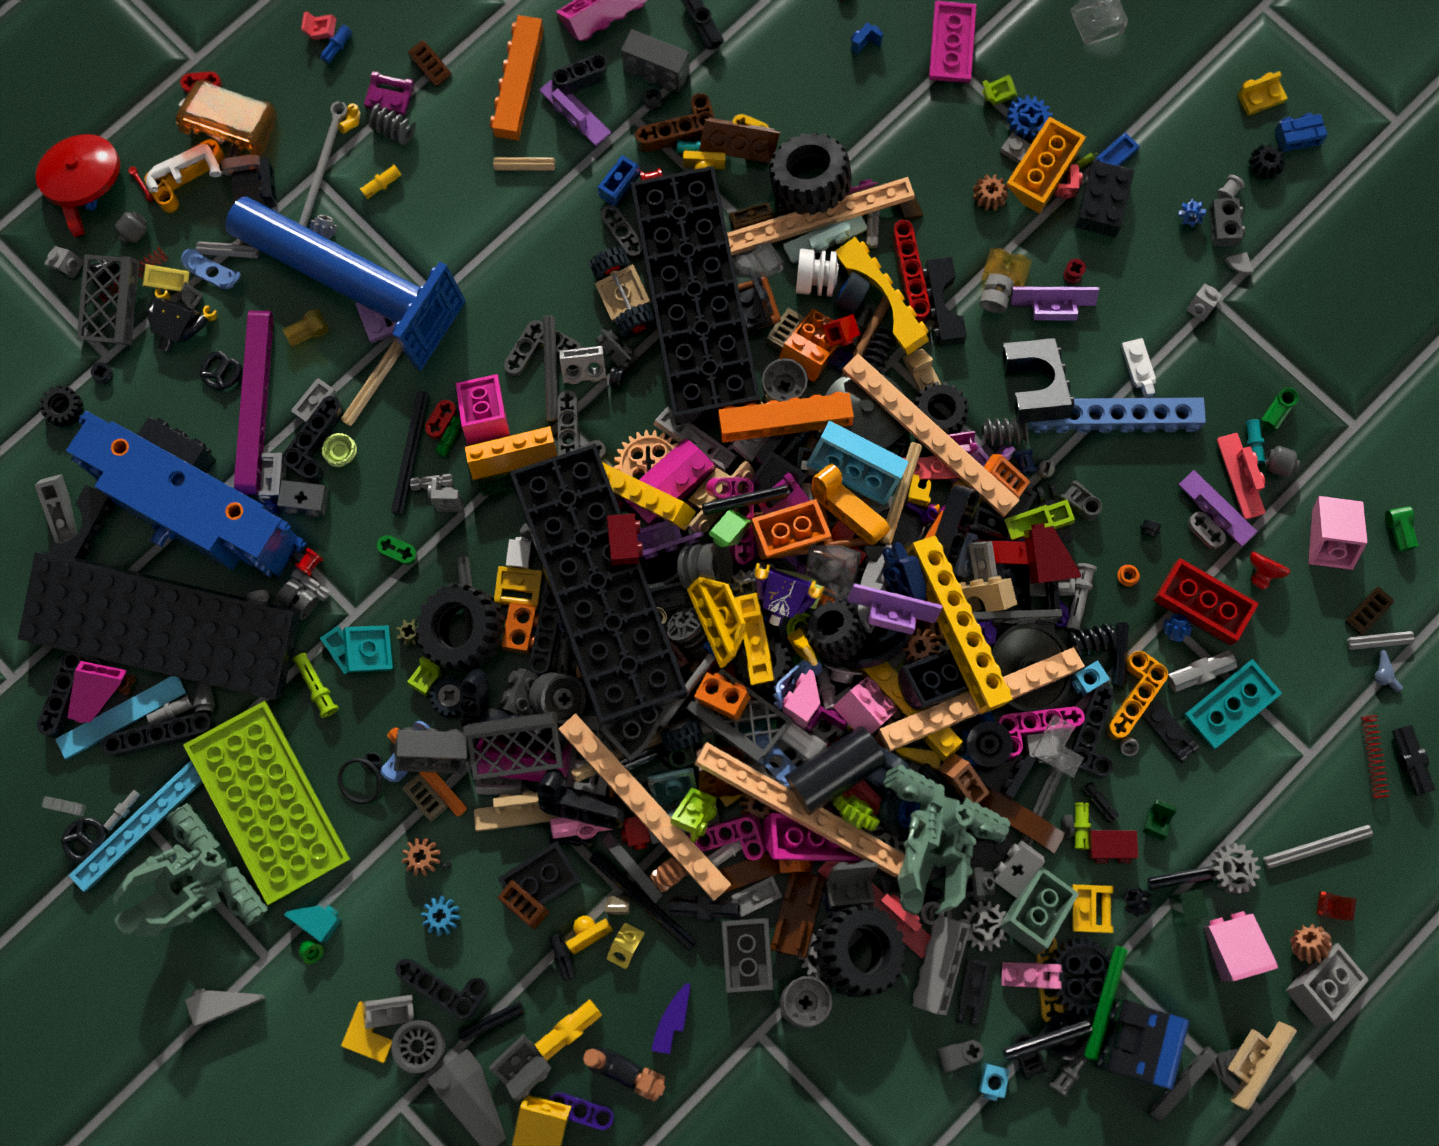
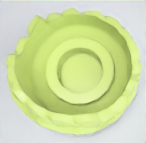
M336 433L327 437L322 447L323 457L333 467L345 466L353 460L357 453L354 440L343 433Z

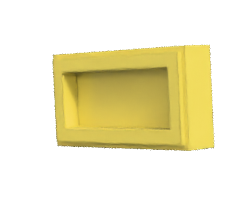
M146 264L143 286L181 292L183 283H189L190 272Z

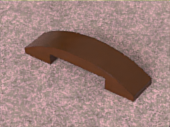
M986 787L989 793L978 803L981 807H986L999 814L1000 817L1007 818L1010 821V827L1034 840L1036 844L1054 854L1065 836L1064 832L1022 805Z
M766 853L757 860L748 859L720 869V873L731 884L722 894L771 876L782 874L780 873L779 860H773L770 854Z

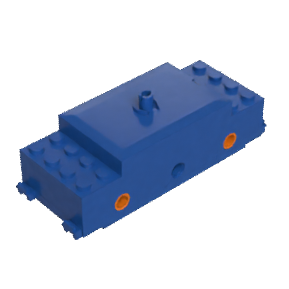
M88 411L80 415L79 423L82 424V427L66 450L72 456L71 460L97 480L94 487L123 510L152 526L151 528L155 530V533L150 538L151 542L163 547L169 537L171 540L176 539L232 571L238 562L241 561L250 567L254 566L259 569V572L268 577L274 575L278 578L295 551L299 554L305 551L304 548L307 543L291 530L292 527L287 522L273 515L264 505L113 421L108 423Z

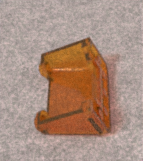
M207 80L195 82L179 108L175 119L179 132L190 135L191 130H194L196 134H199V131L236 143L239 149L243 150L245 147L251 151L250 155H257L261 158L277 113L273 108L274 106L267 101L260 102L214 86Z

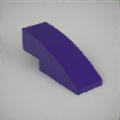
M685 984L668 1005L658 1025L651 1051L671 1053L674 1030L684 1031L691 984Z

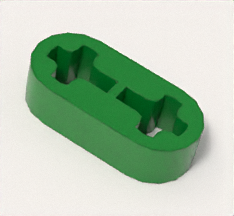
M389 535L382 536L377 541V549L383 556L407 566L416 562L418 554L412 545ZM389 541H391L390 544L395 548V550L388 548L386 551H384L385 548L382 545L384 543L388 544ZM401 550L407 553L410 550L412 557H407L404 560V556L399 552Z

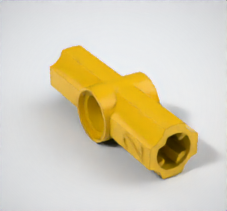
M589 999L573 1014L567 1015L553 1027L554 1029L540 1039L535 1046L542 1056L549 1060L564 1046L570 1045L580 1037L584 1030L597 1021L602 1014Z

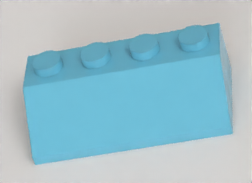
M829 421L806 466L820 472L830 463L835 465L842 473L843 485L885 506L901 480L909 461Z

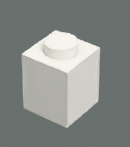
M516 537L515 540L509 539L506 566L530 569L533 553L532 542L526 541L522 537Z

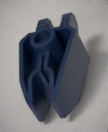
M899 542L894 543L891 546L892 548L886 547L883 549L882 554L887 567L883 568L882 575L893 593L925 600L926 583L918 558L913 555L908 556L903 544Z

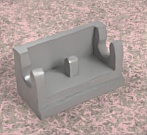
M262 453L261 484L258 493L260 500H278L281 482L286 480L287 466L282 460L283 453Z
M412 995L362 1003L365 1029L406 1023L414 1019Z

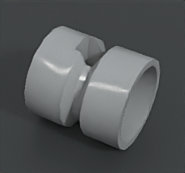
M989 274L979 305L990 312H1006L1009 302L1008 296L1011 295L1014 281L1005 275Z

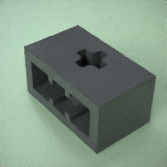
M282 480L277 506L287 515L303 513L310 518H318V515L325 516L329 490L325 485Z

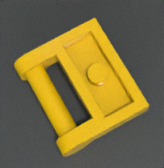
M498 566L494 602H497L500 607L501 605L512 603L535 607L538 611L543 572L540 570ZM503 590L532 593V599L507 597L502 594Z
M1071 885V888L1079 893L1071 907V931L1113 933V926H1111V894H1113V886ZM1096 893H1102V925H1096Z

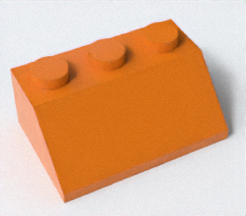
M816 499L752 518L754 537L759 550L766 558L831 539L830 531Z

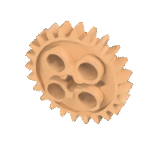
M645 430L644 436L636 432V439L629 436V444L622 442L624 450L617 449L621 457L614 458L615 462L619 464L614 466V468L632 477H635L637 473L646 474L648 472L647 447H650L652 469L678 443L672 445V437L665 440L666 435L664 432L660 437L657 436L656 430H654L652 435H649L648 431ZM657 450L665 451L662 457L654 456ZM636 452L643 453L642 458L638 460L633 459L632 456Z

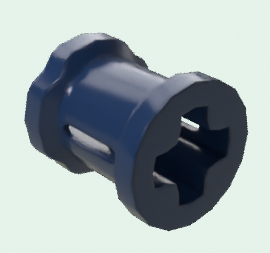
M1032 449L1022 450L1013 455L1014 459H1017L1019 470L1024 476L1038 471L1032 459Z

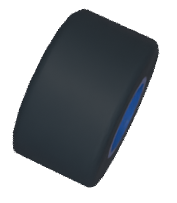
M852 272L840 288L835 298L834 306L852 315L866 296L870 287V281Z

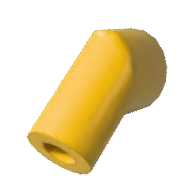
M356 104L348 105L346 120L338 124L341 133H345L359 125L360 111Z

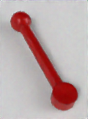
M134 166L130 167L128 170L130 175L134 176L146 195V200L152 202L154 197L149 193L138 176V170Z

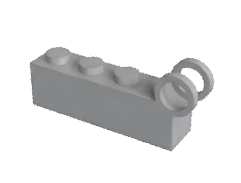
M928 902L923 906L921 916L925 923L932 925V935L930 942H928L925 948L926 957L924 964L919 970L920 979L918 987L913 993L914 1002L912 1006L935 1014L947 1015L971 924L951 919V910L946 911L947 917H944V913H941L935 920L934 912L936 909H940L941 903ZM930 906H932V908H931L930 911H929V919H930V920H928V918H927V916H926V912H927V909H928Z

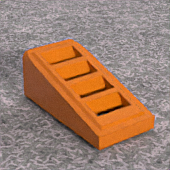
M993 454L984 466L990 474L1018 499L1030 483L1001 454ZM1003 469H1005V472L1003 473V475L1000 476V474H1001V472L1003 471ZM1012 474L1013 476L1011 477V479L1009 480V482H1006V481L1008 480V478L1010 477V475ZM1017 479L1020 480L1019 483L1017 484V486H1016L1015 489H1014V488H1013V485L1015 484V482L1017 481Z

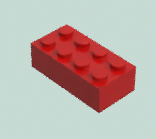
M1181 558L1173 564L1153 599L1154 602L1171 612L1186 616L1192 624L1230 646L1239 640L1259 604Z

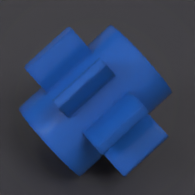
M1191 199V202L1187 204L1182 203L1183 210L1179 211V217H1184L1183 225L1187 223L1194 227V224L1198 222L1203 223L1202 216L1206 215V209H1201L1202 201L1198 203Z
M1173 614L1170 620L1165 619L1164 634H1167V637L1172 641H1183L1185 636L1191 635V622L1184 615Z

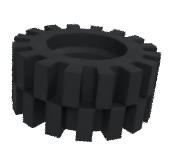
M56 385V389L53 387L48 388L50 390L49 394L46 391L43 393L46 397L40 398V401L43 403L39 404V408L42 410L40 412L53 425L64 427L65 424L69 427L71 426V421L74 424L78 422L75 419L76 417L81 418L79 412L84 411V408L81 406L84 404L80 399L81 397L71 388L64 385L62 388L60 385ZM61 399L68 400V409L63 413H56L54 410L55 404Z

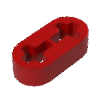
M215 72L185 74L180 81L181 87L188 95L217 93L222 88V81ZM214 79V82L212 83V85L209 86L208 83H210L211 80ZM193 81L192 87H188L190 82Z
M61 206L72 235L75 238L84 235L85 229L77 206Z
M440 401L426 422L425 430L430 438H442L445 430L450 426L452 417L456 416L457 409L452 401ZM449 406L451 413H445L444 417L442 418L444 414L442 408L447 409ZM439 423L438 426L440 428V431H435L434 433H432L433 431L431 427H436Z

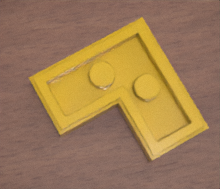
M359 1001L341 1046L385 1063L391 1049L392 1039L374 1033V1028L365 1029L363 1002Z

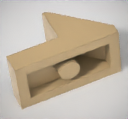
M923 349L912 352L908 356H903V360L919 392L921 389L924 390L928 384L932 387L934 382H939V385H941L932 367L933 359Z

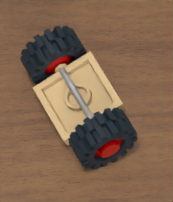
M612 247L611 250L608 248L605 249V252H599V255L593 256L594 259L590 260L589 266L595 279L598 281L595 285L611 320L616 323L621 337L630 339L632 336L634 338L639 334L642 335L643 332H648L649 328H653L656 325V318L650 307L652 303L633 264L630 265L624 248Z

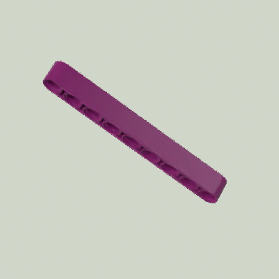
M249 311L247 316L234 489L244 495H258L260 491L261 457L264 451L274 320L272 311Z

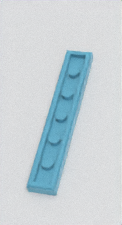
M171 676L95 717L91 723L86 722L55 740L64 758L68 760L101 742L106 736L127 728L147 717V714L163 708L164 704L168 702L173 703L188 693L181 679Z

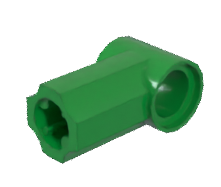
M1284 388L1274 398L1272 404L1260 420L1265 428L1277 431L1292 407L1298 402L1299 395L1297 391L1293 388ZM1282 396L1288 397L1290 404L1285 403L1282 400Z
M1407 506L1386 510L1385 521L1388 528L1392 529L1398 552L1409 551L1419 547L1413 527L1415 516L1412 508Z

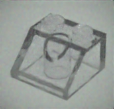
M1081 0L1070 9L1085 45L1122 34L1128 23V18L1120 0Z
M810 545L805 576L815 579L817 581L816 584L825 587L822 594L842 601L849 596L854 583L857 584L861 553L841 545Z

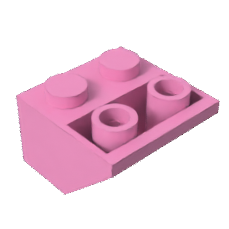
M809 670L806 675L801 674L795 683L794 693L789 692L783 700V713L804 731H806L808 724L820 706L815 675L812 670Z
M869 676L863 679L833 706L853 730L862 726L870 734L898 711L894 702L879 689L878 684L871 680Z

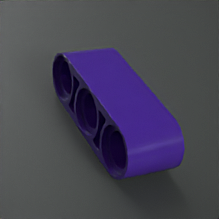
M563 1092L555 1093L548 1099L553 1101L555 1097L563 1098L565 1105L571 1106L569 1120L599 1130L608 1129L614 1122V1113L606 1106ZM578 1104H583L587 1108V1115L585 1117H578L575 1114V1107ZM599 1112L608 1113L610 1117L608 1124L602 1125L598 1122L597 1115Z

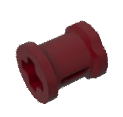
M1080 259L1070 260L1063 274L1064 280L1072 285L1079 283L1086 270L1085 263Z

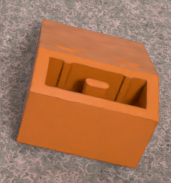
M812 309L785 342L779 359H792L798 362L806 371L807 379L815 382L840 345L829 346L823 329L824 325L834 320Z

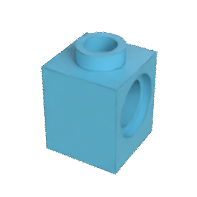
M1097 660L1074 674L1072 685L1077 693L1081 692L1085 696L1105 684L1110 678ZM1084 675L1092 676L1094 680L1092 685L1085 683Z
M984 1063L978 1089L979 1092L984 1093L983 1098L997 1101L998 1097H1005L1010 1069ZM992 1076H996L999 1079V1086L994 1090H991L988 1086V1080Z

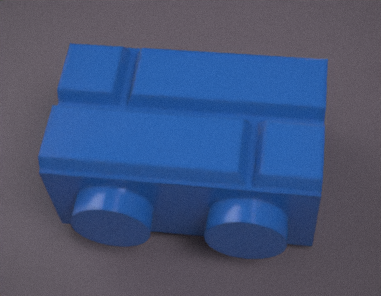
M1307 113L1298 119L1287 117L1282 119L1275 129L1280 152L1321 145L1327 138V132L1322 115L1320 114L1313 115L1312 113Z
M622 155L617 164L613 166L597 187L599 197L608 204L617 207L631 189V182H636L640 177L639 166Z

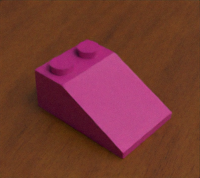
M498 374L456 383L461 424L467 445L510 436Z

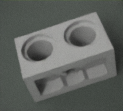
M603 346L560 351L563 383L577 384L585 380L596 382L606 378ZM595 362L598 363L599 366L596 368H592L589 366V364ZM575 365L578 368L576 370H569L567 367Z

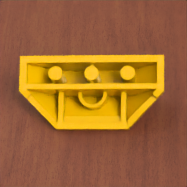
M699 577L691 584L687 591L720 668H724L736 656L745 635V621L729 584Z

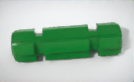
M457 416L452 417L450 426L447 427L440 440L441 444H438L435 449L438 455L447 456L449 447L453 445L459 433L458 429L462 428L461 418Z

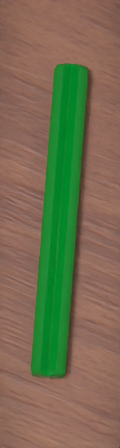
M1115 946L1092 1025L1093 1032L1089 1036L1084 1057L1089 1060L1097 1061L1128 953L1124 947Z

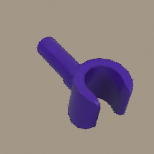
M909 501L906 504V507L920 515L921 521L925 524L934 521L929 516V512H933L935 516L938 514L934 508L924 510Z

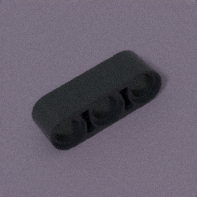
M593 55L555 70L552 74V92L559 89L566 96L604 81L607 73V59L602 55Z

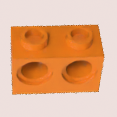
M509 604L505 634H503V643L501 645L503 650L530 654L535 637L533 636L534 630L537 627L539 617L535 607ZM522 614L530 616L529 621L526 623H519L518 619ZM517 636H525L523 644H514V639Z
M706 673L694 695L697 703L738 722L750 699L746 691L747 688L736 682L734 685L726 682L727 679L720 674L714 673V675ZM711 687L719 688L715 694H708V690ZM738 696L739 699L736 703H728L730 697Z

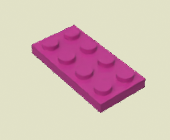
M935 1L929 80L970 83L976 4Z

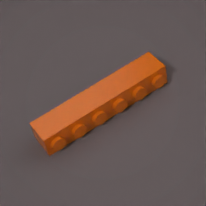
M518 15L516 23L512 24L511 34L513 38L512 41L508 42L507 46L508 60H504L503 72L505 73L504 77L500 78L499 81L500 95L495 98L494 109L496 112L495 116H491L490 128L493 129L494 137L519 141L544 32L542 19Z
M835 392L827 396L813 395L804 399L795 397L781 402L772 400L766 404L758 405L749 403L743 407L727 406L718 410L722 443L823 430L829 421L841 427L852 426L854 419L850 393Z

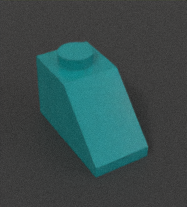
M330 905L327 907L313 906L285 913L287 918L320 942L325 943L342 921L337 916L339 912Z

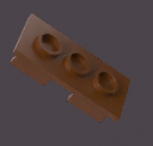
M708 118L704 122L699 151L725 153L726 156L769 163L776 151L780 131H774L773 128L755 125L745 126L733 124L732 121Z
M803 872L790 873L770 947L771 951L802 958L807 957L826 877Z

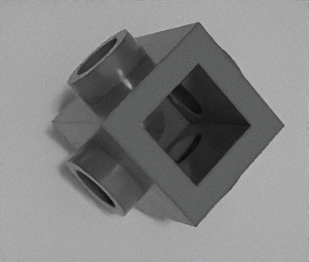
M972 868V874L968 875L965 897L972 896L973 901L986 900V895H995L993 872H984L983 868Z

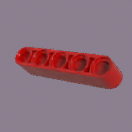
M900 220L894 226L892 239L907 307L910 305L914 311L915 309H922L925 313L917 314L915 319L918 323L921 321L924 323L929 315L930 304L913 226L909 221ZM903 230L907 235H900L898 231ZM909 250L912 254L905 255L902 251ZM912 269L916 274L910 275L906 270ZM917 289L920 291V294H913L910 290Z

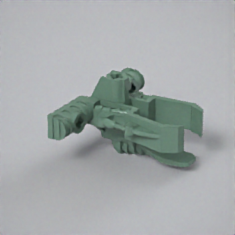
M901 764L897 765L885 773V787L897 792V796L902 800L915 801L921 804L920 810L910 815L912 819L908 840L904 842L906 854L897 879L901 891V906L903 910L913 915L920 912L923 906L926 884L933 866H946L945 901L942 902L940 909L935 912L936 914H941L957 907L965 898L968 875L972 874L970 858H972L973 845L976 844V840L966 831V828L972 830V834L978 838L990 839L996 843H1001L1009 832L1010 821L1005 817H1000L999 814L986 807H981L976 802H971L968 798H965L963 805H960V801L944 797L943 785L936 784L933 780H928L925 776L911 769L908 770ZM962 847H965V854L961 852Z
M187 803L182 807H178L174 812L172 811L166 820L171 823L176 840L181 844H185L192 852L188 853L180 845H175L172 849L162 852L159 856L148 857L145 863L126 876L113 897L114 905H116L125 890L156 880L154 886L157 892L133 907L117 914L113 922L121 935L136 933L140 937H157L168 928L178 926L184 922L191 923L202 912L205 913L219 904V892L224 893L230 912L244 920L246 926H251L253 923L258 922L267 911V906L261 902V898L253 890L252 886L246 882V878L239 873L240 870L237 867L226 868V860H221L219 852L216 851L220 844L218 841H215L212 833L206 829V825L203 824L199 816L193 812V808ZM172 857L174 862L171 864L168 860L165 859ZM204 901L205 903L195 912L192 907ZM170 910L173 911V912L170 913L167 917H165V918H160L161 916H163L164 914H166V913L169 912Z

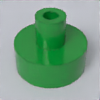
M311 939L301 943L298 954L304 963L314 964L320 960L324 949L317 940Z

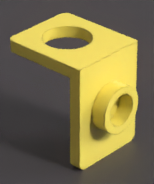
M624 923L612 943L607 960L627 969L637 946L644 936V932ZM619 952L623 954L626 960H619L615 957L614 953Z

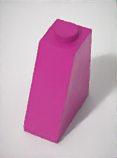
M80 661L74 674L68 718L74 719L79 723H91L121 684L126 675V670Z

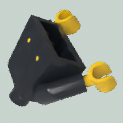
M160 288L155 290L157 298L152 300L146 311L149 325L151 326V333L161 336L158 348L165 351H171L174 342L190 340L203 329L208 321H214L217 318L216 310L212 314H207L211 310L210 306H205L203 308L204 314L200 315V311L171 301L168 290H165V293L162 295Z

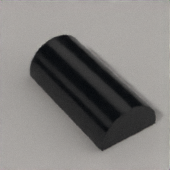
M950 649L903 666L898 673L900 692L906 703L914 710H921L969 691Z
M859 726L784 775L809 816L884 767L886 759L873 736L864 727Z

